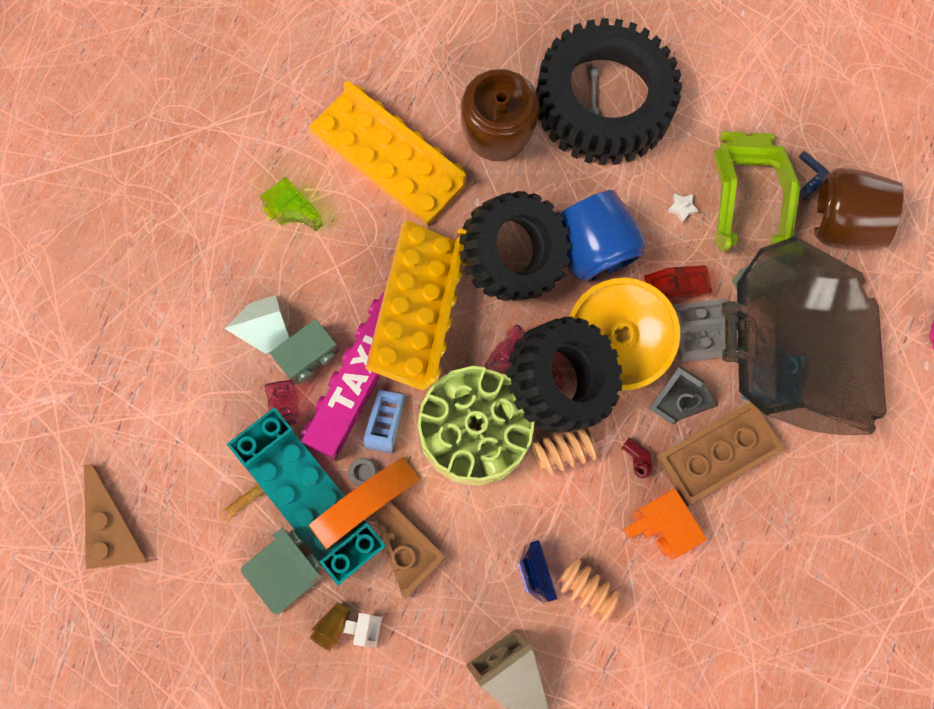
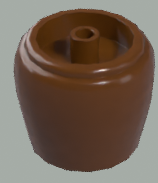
M494 69L477 75L466 86L460 103L462 127L471 149L481 158L491 161H506L517 156L532 137L540 115L538 94L531 82L521 74L507 69Z
M852 168L834 169L833 172H829L825 176L821 185L817 202V213L824 215L820 227H814V236L824 245L836 248L888 247L895 237L902 213L903 184L863 170Z

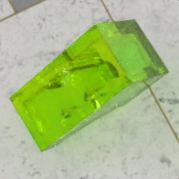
M284 177L260 196L264 205L261 209L270 221L275 219L281 226L288 222H298L307 225L315 232L323 226L319 212L287 177Z

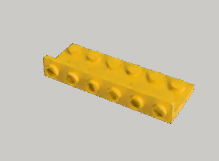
M348 80L343 83L344 92L309 125L310 132L425 225L429 226L466 187L467 175L465 170L458 163L450 162L439 148L432 147L426 143L424 137L419 132H413L407 128L400 117L392 116L387 112L381 102L378 100L373 101L368 97L362 87L357 84L353 85Z
M405 220L402 224L365 367L366 370L422 391L438 381L441 374V367H439L440 358L443 356L447 343L444 341L445 334L452 323V318L449 317L450 311L457 299L455 288L462 276L460 265L463 260H460L459 252L464 251V245L459 244L460 236L454 241L408 220Z

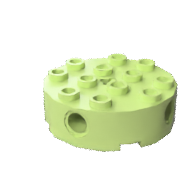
M478 366L450 371L436 383L432 384L421 404L418 434L423 454L438 473L455 483L481 486L502 480L519 466L532 443L535 421L529 422L523 416L525 413L523 409H517L514 404L516 400L514 393L510 394L508 385H511V379L507 378V375ZM474 421L476 425L482 424L480 431L470 429L471 422Z

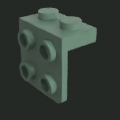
M284 528L274 533L272 536L275 540L241 568L243 576L273 614L281 613L323 578V575L319 572L322 568L319 561L312 553L308 556L300 547L304 543L294 530L288 532Z

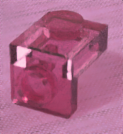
M293 380L265 384L268 412L275 407L289 425L300 424L298 395Z

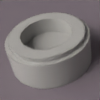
M366 458L353 461L348 469L349 479L356 487L378 473L375 464Z

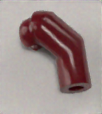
M629 437L621 449L633 457L635 475L639 478H646L652 472L651 454L647 449Z

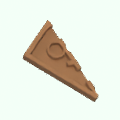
M93 464L84 465L86 569L148 563V558L135 540L132 529L127 526L123 513L105 487L102 476L96 471Z
M389 502L375 512L401 595L406 600L446 557Z

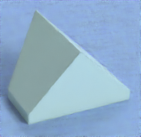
M276 295L249 303L224 328L262 351L265 355L270 354L272 350L290 338Z

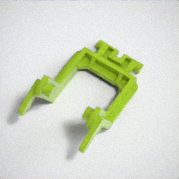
M721 131L720 141L727 143H721L720 148L715 151L713 157L721 182L715 245L718 246L720 251L727 252L731 246H736L737 234L731 233L737 187V176L733 164L774 166L783 190V200L778 235H772L770 246L775 248L777 253L786 249H790L793 253H802L803 240L794 237L800 184L784 146L772 145L774 142L773 133L750 132L749 136H746L745 132Z

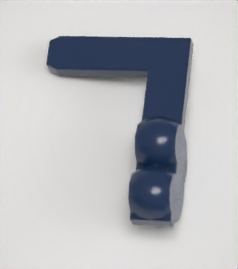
M803 151L799 158L818 173L799 192L800 198L806 200L823 183L829 171L811 155Z

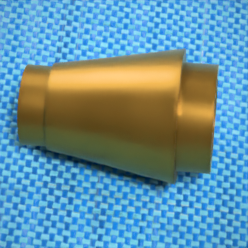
M336 602L334 607L311 629L313 633L309 638L325 650L330 651L333 645L337 646L351 611Z

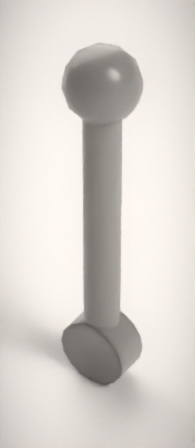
M593 67L589 70V75L591 76V108L589 111L599 115V109L597 108V76L599 75V70Z

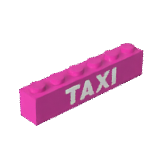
M383 292L379 300L374 299L368 310L370 316L367 322H362L359 325L355 334L356 342L353 347L349 346L342 357L344 364L339 372L335 371L332 374L328 383L330 389L327 395H322L315 406V411L317 412L312 422H306L301 432L303 437L301 441L304 446L336 461L381 377L380 374L366 370L365 367L384 297Z

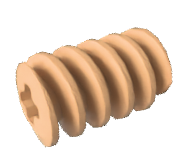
M588 427L585 428V431L583 429L575 430L574 434L572 432H564V439L559 434L553 436V443L549 438L543 439L542 446L537 441L532 443L538 468L541 472L542 469H546L550 475H553L554 465L561 472L564 471L565 461L573 468L575 467V458H578L582 464L586 463V454H589L593 461L597 459L596 445Z
M577 558L567 566L554 585L559 582L563 583L560 591L562 594L571 589L570 600L572 602L579 597L582 598L579 608L582 610L590 605L589 616L593 617L600 613L601 617L598 624L602 625L618 606L620 591L615 589L608 593L610 583L604 582L599 585L601 578L599 574L589 578L591 568L586 566L579 570L582 560Z

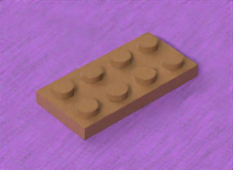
M752 400L657 455L656 458L685 505L689 506L785 448Z

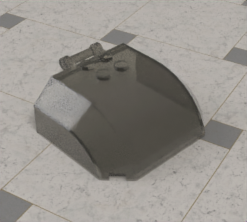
M791 237L761 248L737 282V302L727 301L722 303V314L725 315V349L722 350V360L738 363L739 392L764 415L819 433L836 435H871L876 430L874 422L876 419L883 418L887 413L879 305L875 297L868 299L862 287L866 283L862 272L798 237ZM737 330H738V348H737Z

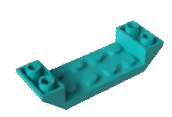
M275 407L227 443V446L256 480L338 586L386 547L371 526L365 521L352 529L349 534L326 550L309 528V524L345 496L295 435L293 429Z

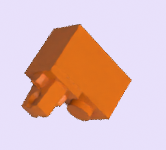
M675 488L636 510L632 514L635 522L622 529L628 540L641 532L645 538L656 535L658 538L656 544L664 556L668 555L670 560L678 558L707 540Z

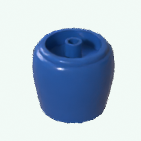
M607 190L592 195L561 212L564 218L561 221L563 227L568 226L570 233L566 235L567 242H571V251H567L566 256L570 258L568 267L577 279H582L583 282H591L596 280L598 273L606 270L607 274H611L643 256L646 246L643 232L635 217L615 190Z

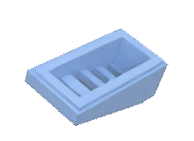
M378 389L364 436L365 448L385 453L393 452L406 398L405 394ZM386 402L396 404L397 406L396 408H392L388 406L381 405V403ZM379 413L392 415L393 418L379 416ZM376 424L388 426L390 430L376 427Z

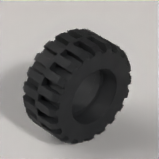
M526 191L508 192L483 202L482 206L475 208L471 212L472 218L465 221L463 229L466 230V234L460 235L459 244L464 245V251L459 252L460 260L465 259L467 266L463 268L466 275L474 277L471 283L476 288L483 287V293L487 296H496L498 300L503 301L536 298L542 296L543 292H549L555 287L554 282L560 281L564 276L562 268L568 267L570 258L566 257L567 251H571V242H567L566 235L570 234L568 226L563 227L561 221L564 218L560 211L555 213L552 210L554 205L548 200L541 202L542 198L540 195L535 193L528 195ZM507 221L521 225L527 231L532 241V259L522 273L510 271L502 263L497 252V236L500 228Z
M573 317L556 318L528 330L514 344V349L516 350L510 353L508 362L512 364L511 367L507 368V378L511 379V385H508L510 394L514 393L516 398L514 404L517 409H523L525 412L523 416L529 422L536 421L535 426L537 428L549 430L551 433H562L595 426L612 413L613 409L611 407L616 406L620 396L617 395V392L622 389V380H620L619 375L622 374V366L618 365L617 362L619 355L616 349H612L610 346L612 342L608 336H602L600 334L601 329L594 324L588 326L589 322L587 320L575 319ZM556 351L563 354L571 362L576 373L577 388L572 400L562 394L553 378L552 362Z

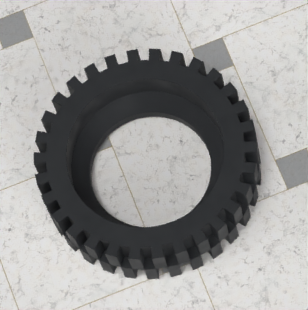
M601 18L600 25L596 26L595 20L592 19L587 20L585 29H583L581 23L574 25L572 33L568 29L562 32L561 40L556 38L552 42L551 48L548 47L544 59H542L536 88L540 108L538 120L543 119L541 127L544 132L550 130L549 139L553 143L560 139L559 149L565 152L568 147L572 148L571 156L576 159L582 153L586 155L584 162L591 163L593 157H598V165H606L608 158H612L613 165H618L621 163L623 156H625L627 163L634 161L637 153L642 157L649 148L652 150L657 146L658 141L664 137L677 110L682 90V82H679L681 78L680 69L675 70L677 61L675 57L668 59L671 50L667 45L661 49L659 48L661 39L657 35L650 40L648 38L650 31L646 28H643L641 33L635 31L637 24L630 22L629 28L622 27L623 20L616 19L614 25H609V18ZM594 60H608L623 64L637 73L645 82L648 88L647 98L640 108L626 116L610 118L596 115L584 108L572 91L571 74L574 68L582 63Z

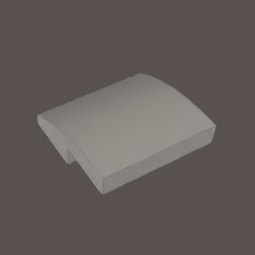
M725 299L672 304L680 325V342L677 351L680 362L735 356L737 350L729 328L732 321Z

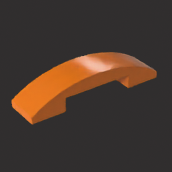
M402 457L343 497L309 524V528L327 550L349 534L352 529L395 497L403 494L421 479L404 457Z

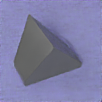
M679 365L670 375L649 409L673 424L675 421L717 407V404L705 381Z

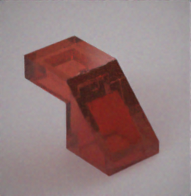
M706 265L669 267L644 275L645 282L657 288L667 298L680 296L688 300L712 292L708 267Z

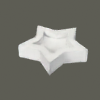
M675 193L672 196L673 205L667 211L677 215L682 223L687 215L699 212L692 204L693 194L682 197Z

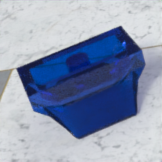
M540 541L530 542L525 545L518 563L526 590L542 603L556 600V592Z

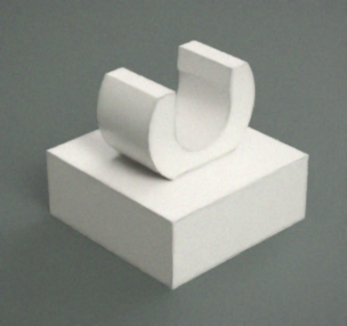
M359 613L357 622L346 620L343 633L355 635L353 645L376 648L382 617Z

